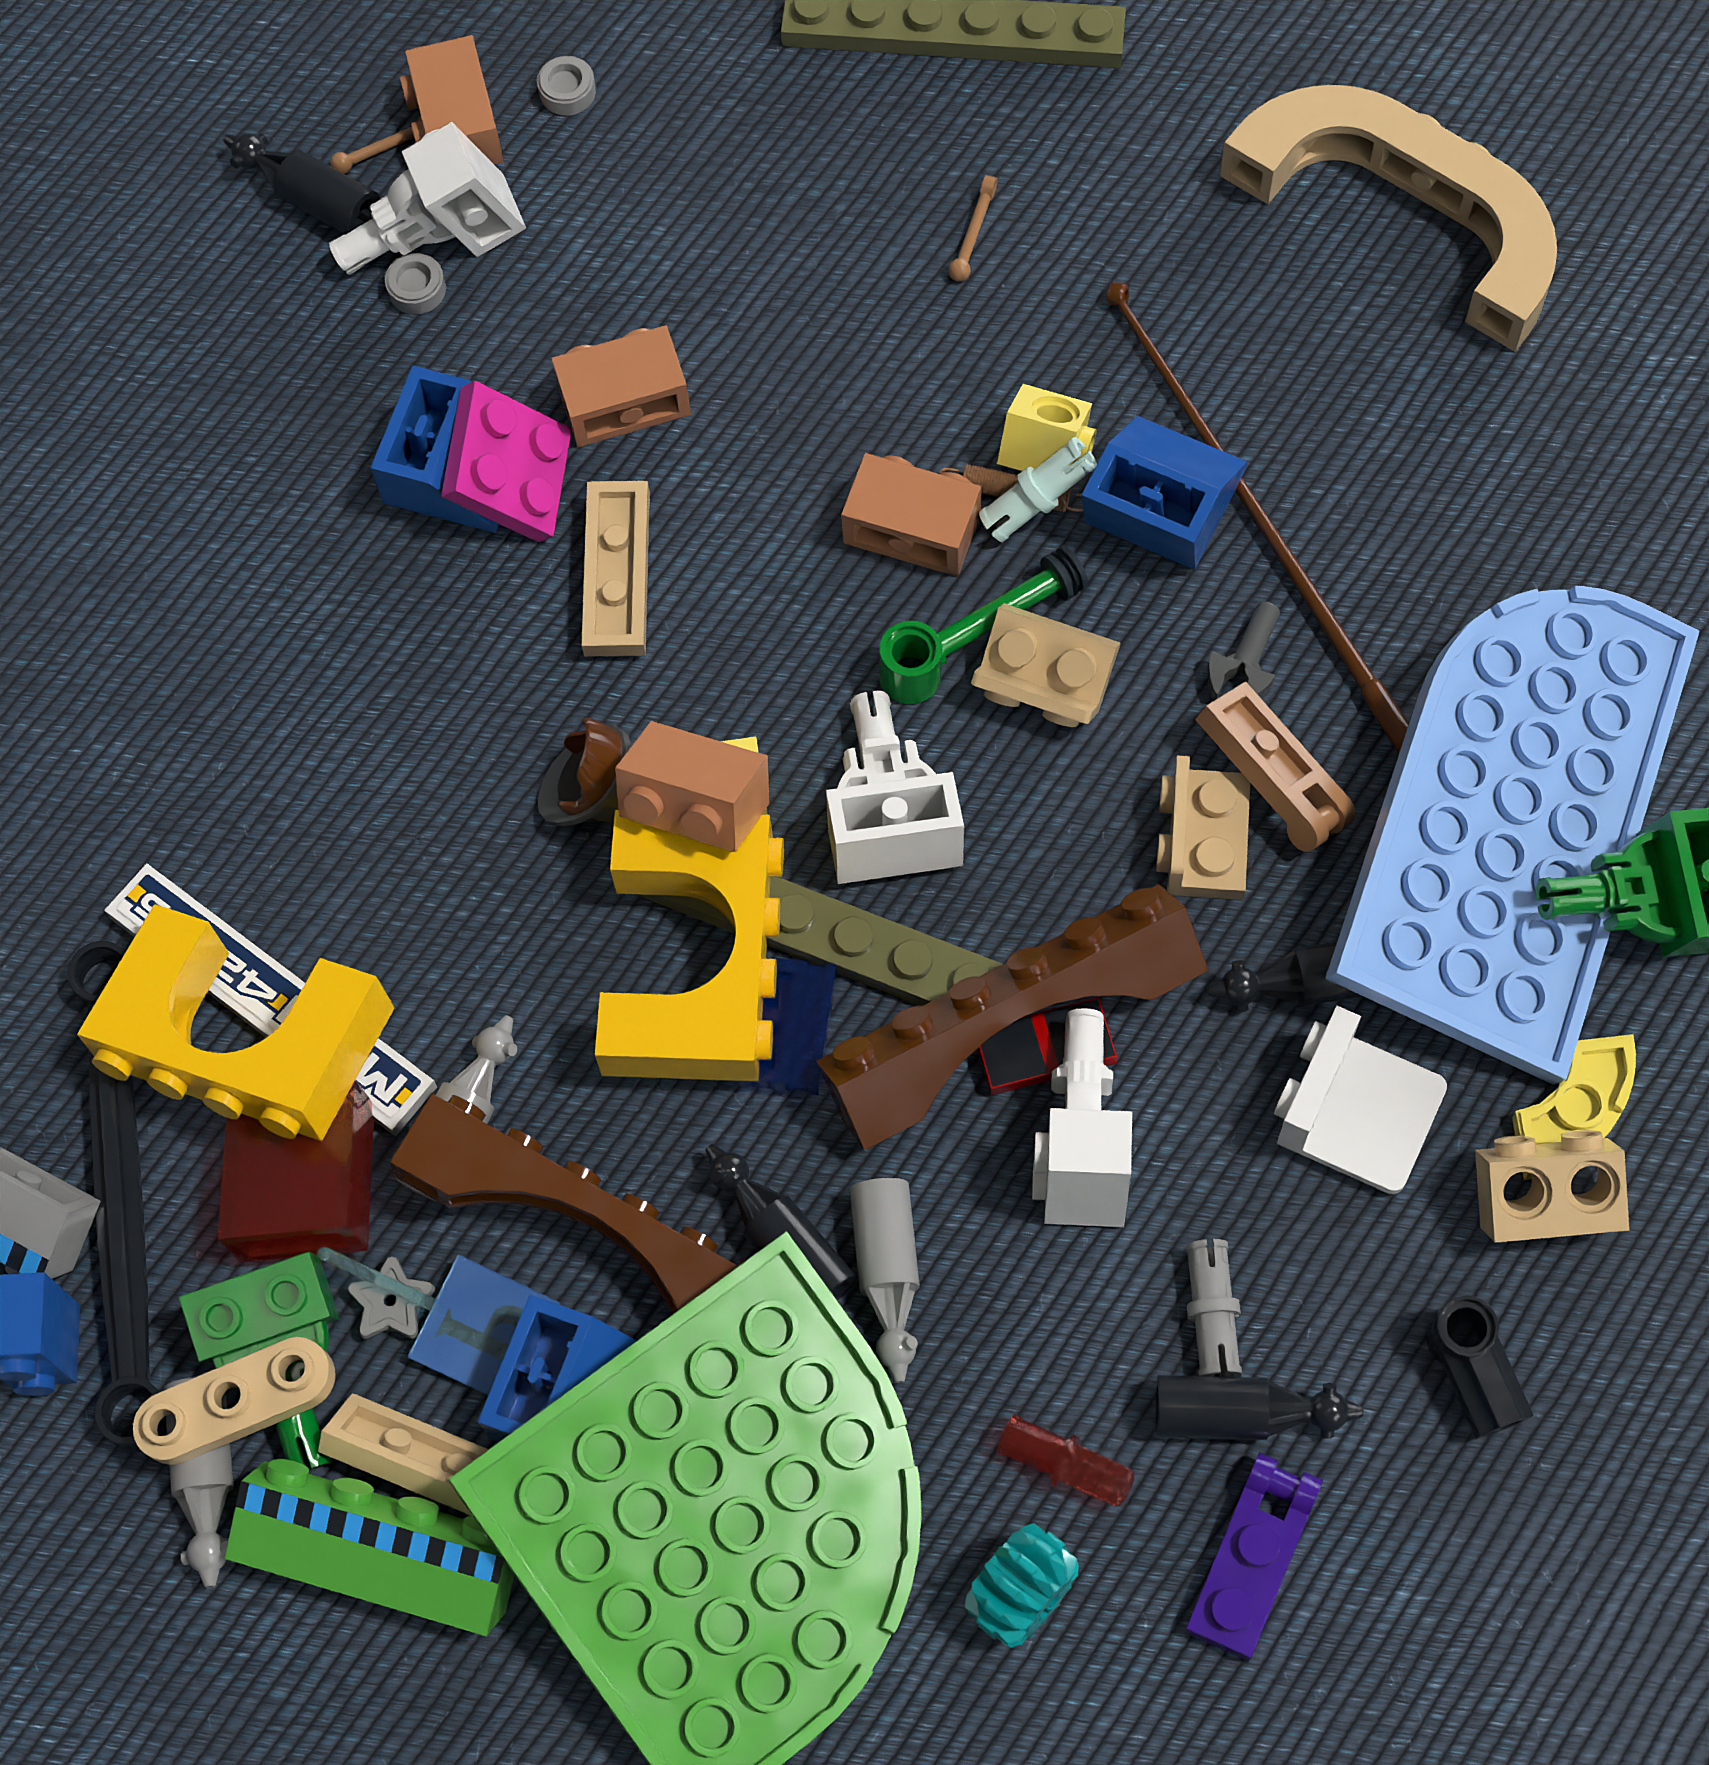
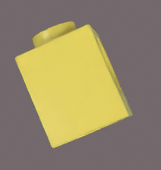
M1023 384L1007 412L997 464L1020 471L1025 470L1029 466L1036 469L1065 446L1072 437L1078 438L1085 444V447L1080 451L1082 453L1080 457L1089 450L1092 452L1097 431L1094 428L1087 427L1092 403ZM1078 457L1077 459H1075V460H1074L1072 463H1070L1069 465L1073 464V463H1074L1075 461H1077L1080 457Z

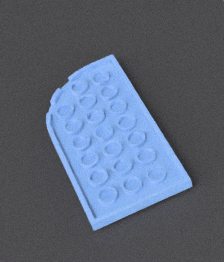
M1574 586L1570 590L1538 592V589L1514 595L1497 603L1470 621L1454 635L1437 656L1427 673L1418 695L1325 979L1553 1085L1565 1081L1610 932L1604 929L1603 922L1614 915H1609L1606 918H1597L1592 913L1544 920L1541 918L1537 907L1550 903L1549 900L1536 901L1535 887L1540 878L1550 877L1553 879L1596 874L1597 872L1591 871L1590 866L1592 859L1596 855L1618 852L1623 845L1635 838L1636 833L1641 830L1699 630L1628 596L1599 588Z

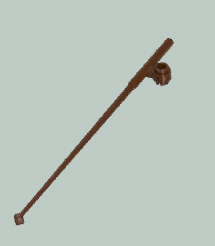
M1111 283L1107 290V302L1109 305L1118 306L1203 442L1224 451L1126 304L1129 299L1127 284ZM1241 478L1235 490L1236 494L1360 687L1361 696L1397 752L1400 753L1409 722L1383 682L1376 679L1244 479Z

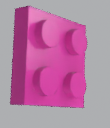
M477 381L461 387L441 497L537 542L554 537L572 429Z

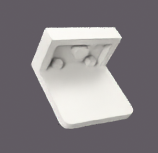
M1336 1006L1328 1025L1326 1026L1315 1021L1300 1057L1311 1063L1302 1083L1289 1078L1277 1104L1274 1115L1285 1119L1277 1144L1386 1193L1396 1194L1402 1191L1446 1093L1447 1083L1439 1074L1354 1038L1361 1016Z

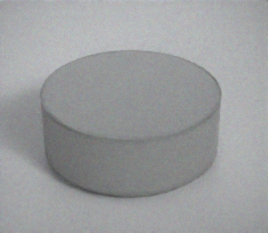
M573 56L557 57L548 61L539 71L537 77L541 102L549 111L558 115H575L584 111L592 104L596 95L594 75L591 67L582 59Z
M421 253L406 254L396 259L387 269L385 275L386 289L390 301L398 310L408 314H423L436 308L443 300L446 293V282L441 266L432 257Z

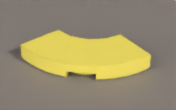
M1634 1035L1578 1040L1567 1079L1560 1082L1557 1089L1541 1103L1515 1111L1512 1117L1515 1136L1533 1137L1536 1144L1561 1142V1134L1568 1131L1596 1130L1602 1132V1136L1605 1138L1623 1112L1633 1086L1636 1068ZM1522 1172L1524 1180L1532 1179L1530 1172Z

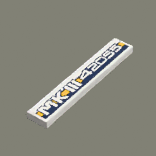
M146 864L104 910L106 914L134 937L154 904L208 921L230 954L207 993L267 1038L285 1020L305 982L150 865ZM378 1038L346 1099L396 1137L435 1091L437 1085L432 1078Z

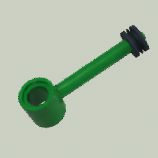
M1065 545L1057 548L1056 552L1052 551L1051 555L1047 554L1041 558V573L938 633L927 624L918 621H903L890 627L884 633L880 642L879 679L884 692L891 699L903 704H918L931 698L939 688L941 666L947 663L946 656L992 630L998 608L1003 603L1026 610L1053 593L1062 600H1068L1073 594L1088 588L1087 574L1078 557ZM912 657L921 660L924 664L916 668H906L897 662L901 659Z

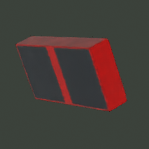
M1099 997L1021 1017L988 1038L978 1047L991 1096L1052 1079V1071L1063 1064L1066 1014L1070 1010L1086 1008L1097 1010L1103 1014V1064L1105 1066L1116 1064L1117 1054Z

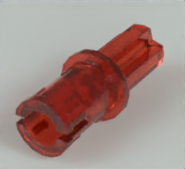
M1013 1414L998 1445V1454L1011 1457L1028 1467L1050 1476L1051 1485L1059 1487L1063 1482L1114 1507H1119L1124 1503L1134 1482L1135 1473L1131 1468L1079 1445L1080 1438L1072 1434L1069 1439H1066L1022 1419L1017 1414Z

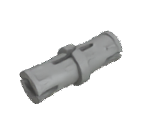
M1207 1239L1188 1243L1185 1249L1188 1255L1193 1301L1188 1303L1187 1316L1189 1321L1195 1322L1200 1367L1198 1374L1199 1376L1215 1377V1374H1220V1377L1242 1376V1367L1239 1364L1235 1318H1238L1241 1312L1239 1300L1232 1298L1227 1254L1229 1250L1228 1242L1221 1239H1213L1212 1247L1208 1249Z

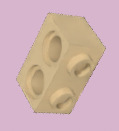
M1596 1130L1568 1131L1561 1134V1142L1536 1144L1535 1138L1529 1136H1508L1494 1140L1495 1148L1475 1150L1480 1228L1494 1242L1629 1231L1625 1151L1610 1139L1603 1138L1602 1132ZM1586 1166H1596L1598 1179L1594 1187L1583 1194H1572L1571 1182L1576 1172ZM1530 1172L1532 1183L1527 1194L1517 1200H1506L1504 1198V1186L1507 1180L1516 1173Z

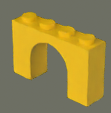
M615 810L610 871L616 893L689 896L703 900L719 909L727 917L735 929L736 937L733 951L726 965L712 980L697 989L671 995L600 992L595 1057L602 1076L758 1081L760 1060H771L773 1046V1022L762 1020L763 998H775L777 979L776 959L766 958L767 937H778L780 929V898H770L771 876L782 877L784 864V839L773 838L770 815H761L738 850L733 852L619 817V811Z
M154 904L77 1033L93 1054V1065L103 1073L118 1080L126 1081L130 1075L146 1080L153 1089L172 1099L181 1100L185 1094L201 1099L208 1108L230 1119H238L240 1114L256 1118L269 1131L284 1138L294 1139L297 1133L322 1141L395 1008L377 976L319 958L290 1012L272 1034L251 1047L235 1052L213 1053L203 1051L191 1046L192 1022L201 1002L230 953L208 921Z

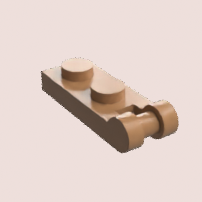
M1247 682L1242 683L1206 705L1195 719L1287 823L1288 837L1299 850L1304 852L1314 850L1327 841L1329 833H1338L1354 822L1356 810L1350 798Z

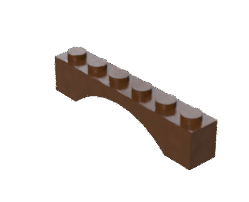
M1157 884L1152 888H1143L1129 893L1123 898L1121 904L1096 917L1083 918L1073 922L1065 929L1063 934L1037 947H1028L1015 952L1009 957L1007 963L981 976L969 977L957 982L947 994L923 1006L910 1007L899 1012L887 1025L865 1036L852 1037L841 1042L832 1053L816 1062L844 1125L861 1147L867 1150L922 1121L938 1092L959 1065L988 1038L1021 1017L1055 1003L1087 996L1125 995L1153 1000L1207 972L1208 968L1186 907L1162 886Z
M432 1093L390 1161L392 1176L448 1208L481 1203L521 1204L557 1212L593 1228L623 1249L649 1276L668 1306L671 1315L747 1261L746 1259H741L737 1266L714 1253L718 1245L703 1233L687 1226H683L679 1233L656 1220L660 1214L659 1211L637 1196L625 1193L622 1200L599 1188L598 1186L602 1181L601 1178L586 1167L570 1160L562 1167L541 1155L544 1147L526 1133L515 1128H509L507 1133L504 1134L482 1122L486 1114L481 1109L456 1095H451L447 1102Z

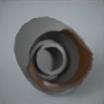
M584 718L582 722L585 724L586 730L573 732L565 737L564 745L566 748L551 764L542 781L538 795L539 812L546 822L551 825L569 826L581 822H608L614 820L615 810H618L615 767L632 746L628 734L612 723L604 724L595 719Z

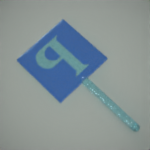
M321 1247L317 1252L321 1260L429 1310L430 1313L408 1358L486 1395L490 1393L529 1294L560 1305V1302L459 1254L435 1299L330 1248Z

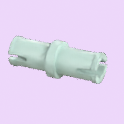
M1072 437L1065 446L1036 469L1029 466L1018 474L1019 482L988 507L981 509L979 516L986 529L1004 515H1007L996 523L997 528L991 535L1000 542L1006 541L1009 535L1040 511L1048 513L1058 506V497L1087 474L1094 472L1097 462L1090 450L1080 457L1082 454L1080 451L1085 447V444L1078 438ZM1078 457H1080V458H1079L1077 461H1075L1073 464L1069 465V464L1072 463L1075 459H1077Z

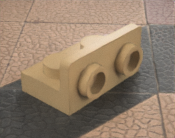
M1003 603L998 608L982 664L974 671L971 684L985 689L984 696L995 703L1018 707L1020 702L1041 708L1044 710L1042 716L1056 724L1068 727H1077L1079 722L1089 724L1099 713L1121 643Z
M1177 755L1174 776L1162 775L1159 812L1171 814L1170 834H1159L1156 872L1168 873L1167 892L1171 895L1244 900L1246 891L1250 781L1243 773L1189 770L1190 756Z

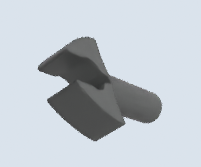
M1263 601L1257 604L1236 653L1225 657L1211 651L1207 677L1212 701L1220 697L1223 684L1227 680L1235 678L1238 673L1243 674V682H1247L1261 699L1272 689L1275 675L1261 671L1259 660L1280 615L1279 608L1273 603Z

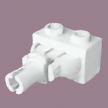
M450 122L440 129L427 133L419 142L402 151L409 169L393 182L387 196L370 205L373 219L346 235H342L329 242V246L338 265L343 270H346L347 274L351 275L364 267L368 262L389 250L394 253L400 252L404 256L423 244L439 243L455 237L474 255L479 257L525 230L526 226L503 173L453 122Z
M873 691L874 717L870 713L867 692L856 695L851 700L850 708L855 720L862 769L858 767L855 748L847 749L843 757L845 774L842 776L837 789L826 790L828 833L837 883L842 884L963 866L964 823L953 772L936 774L926 763L919 759L916 742L913 740L904 741L906 763H903L899 738L895 735L890 710L891 703L888 694L883 691Z
M1074 1009L1066 1014L1063 1064L1052 1071L1051 1079L1052 1091L1065 1094V1109L1050 1108L1049 1133H1035L1032 1200H1045L1044 1224L1124 1227L1131 1178L1132 1112L1101 1110V1095L1109 1096L1112 1094L1113 1071L1103 1064L1104 1016L1101 1012L1094 1009Z

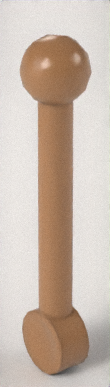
M410 127L349 154L337 152L332 155L329 165L341 173L347 174L353 164L414 139L413 129Z
M985 175L983 179L980 197L958 258L952 260L948 266V274L954 281L962 282L970 275L971 268L968 261L990 200L995 195L998 178Z

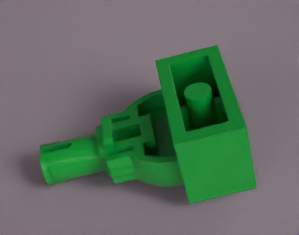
M1709 808L1668 812L1636 833V837L1623 845L1618 852L1596 855L1590 865L1591 871L1597 872L1596 874L1553 879L1550 877L1540 878L1536 884V901L1549 900L1550 903L1537 907L1541 918L1544 920L1592 913L1597 918H1606L1609 915H1614L1603 922L1604 929L1607 932L1628 930L1643 940L1660 943L1663 957L1709 953Z
M311 1252L179 1297L199 1362L214 1364L216 1369L293 1337L310 1339L328 1353L329 1330L327 1324L340 1320L320 1257ZM294 1361L287 1367L285 1371L287 1382H293L302 1377L305 1371L304 1361ZM233 1387L234 1390L241 1393L238 1387ZM313 1408L275 1424L287 1460L299 1462L308 1467L310 1471L301 1443L302 1438L311 1468H318L332 1462L331 1457L318 1452L321 1432Z

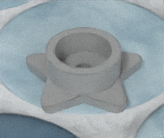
M389 1257L385 1261L375 1279L351 1283L348 1292L364 1308L360 1326L361 1337L368 1339L382 1331H397L411 1339L416 1338L418 1335L417 1316L420 1311V1305L434 1293V1285L425 1281L407 1279L399 1260L395 1257ZM389 1295L396 1297V1303L393 1306H386L384 1303L385 1298Z

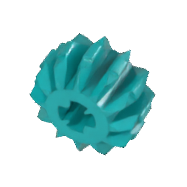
M1034 1523L1023 1526L1019 1531L1013 1532L1007 1542L1002 1547H999L991 1560L984 1565V1569L972 1582V1589L966 1595L965 1608L976 1620L978 1626L994 1640L999 1639L1010 1648L1022 1645L1026 1639L1031 1638L1036 1630L1043 1623L1045 1624L1054 1609L1060 1605L1064 1595L1072 1588L1071 1583L1078 1576L1079 1563L1077 1558L1065 1547L1066 1544L1050 1531L1045 1532Z

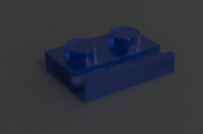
M766 956L767 959H776L777 963L775 998H763L762 1020L773 1022L771 1060H760L758 1081L725 1080L726 1084L789 1092L790 1089L809 1091V1094L819 1095L822 1073L816 1061L825 1057L837 979V966L833 964H827L826 967L808 965V961Z

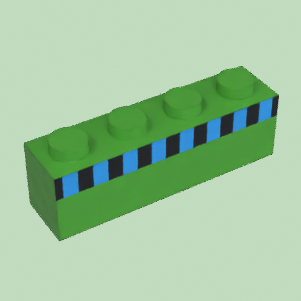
M287 1459L265 1461L241 1481L225 1559L483 1636H487L506 1613L514 1578L513 1572L473 1516L463 1519L439 1512V1507L435 1503L423 1498L403 1497L398 1500L374 1493V1488L370 1484L358 1479L338 1478L333 1481L309 1474V1469L305 1465Z

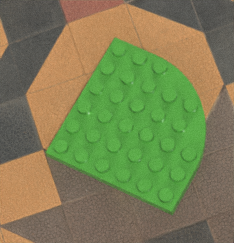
M787 1231L447 1480L648 1765H782L841 1715L873 1674L872 1669L880 1659L892 1633L896 1632L912 1588L919 1554L922 1516L920 1477L918 1466L915 1467L911 1443L905 1427L907 1421L901 1403L887 1373L872 1349Z

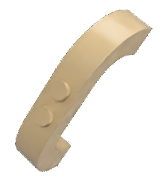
M1345 85L1312 86L1297 89L1273 98L1249 114L1225 141L1220 176L1266 204H1269L1285 183L1302 168L1321 161L1341 160L1369 169L1461 223L1481 238L1487 246L1493 261L1492 268L1473 292L1465 322L1514 352L1517 351L1535 326L1542 311L1556 265L1557 240L1554 225L1543 200L1536 190L1518 172L1493 157L1483 146L1462 139L1443 128L1433 117L1418 113L1386 95Z

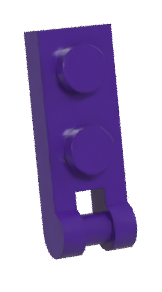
M1261 1452L1257 1455L1185 1630V1633L1246 1661H1250L1323 1482L1322 1479L1303 1472L1302 1476L1298 1477L1276 1467L1277 1459ZM1265 1492L1290 1502L1284 1520L1259 1510Z

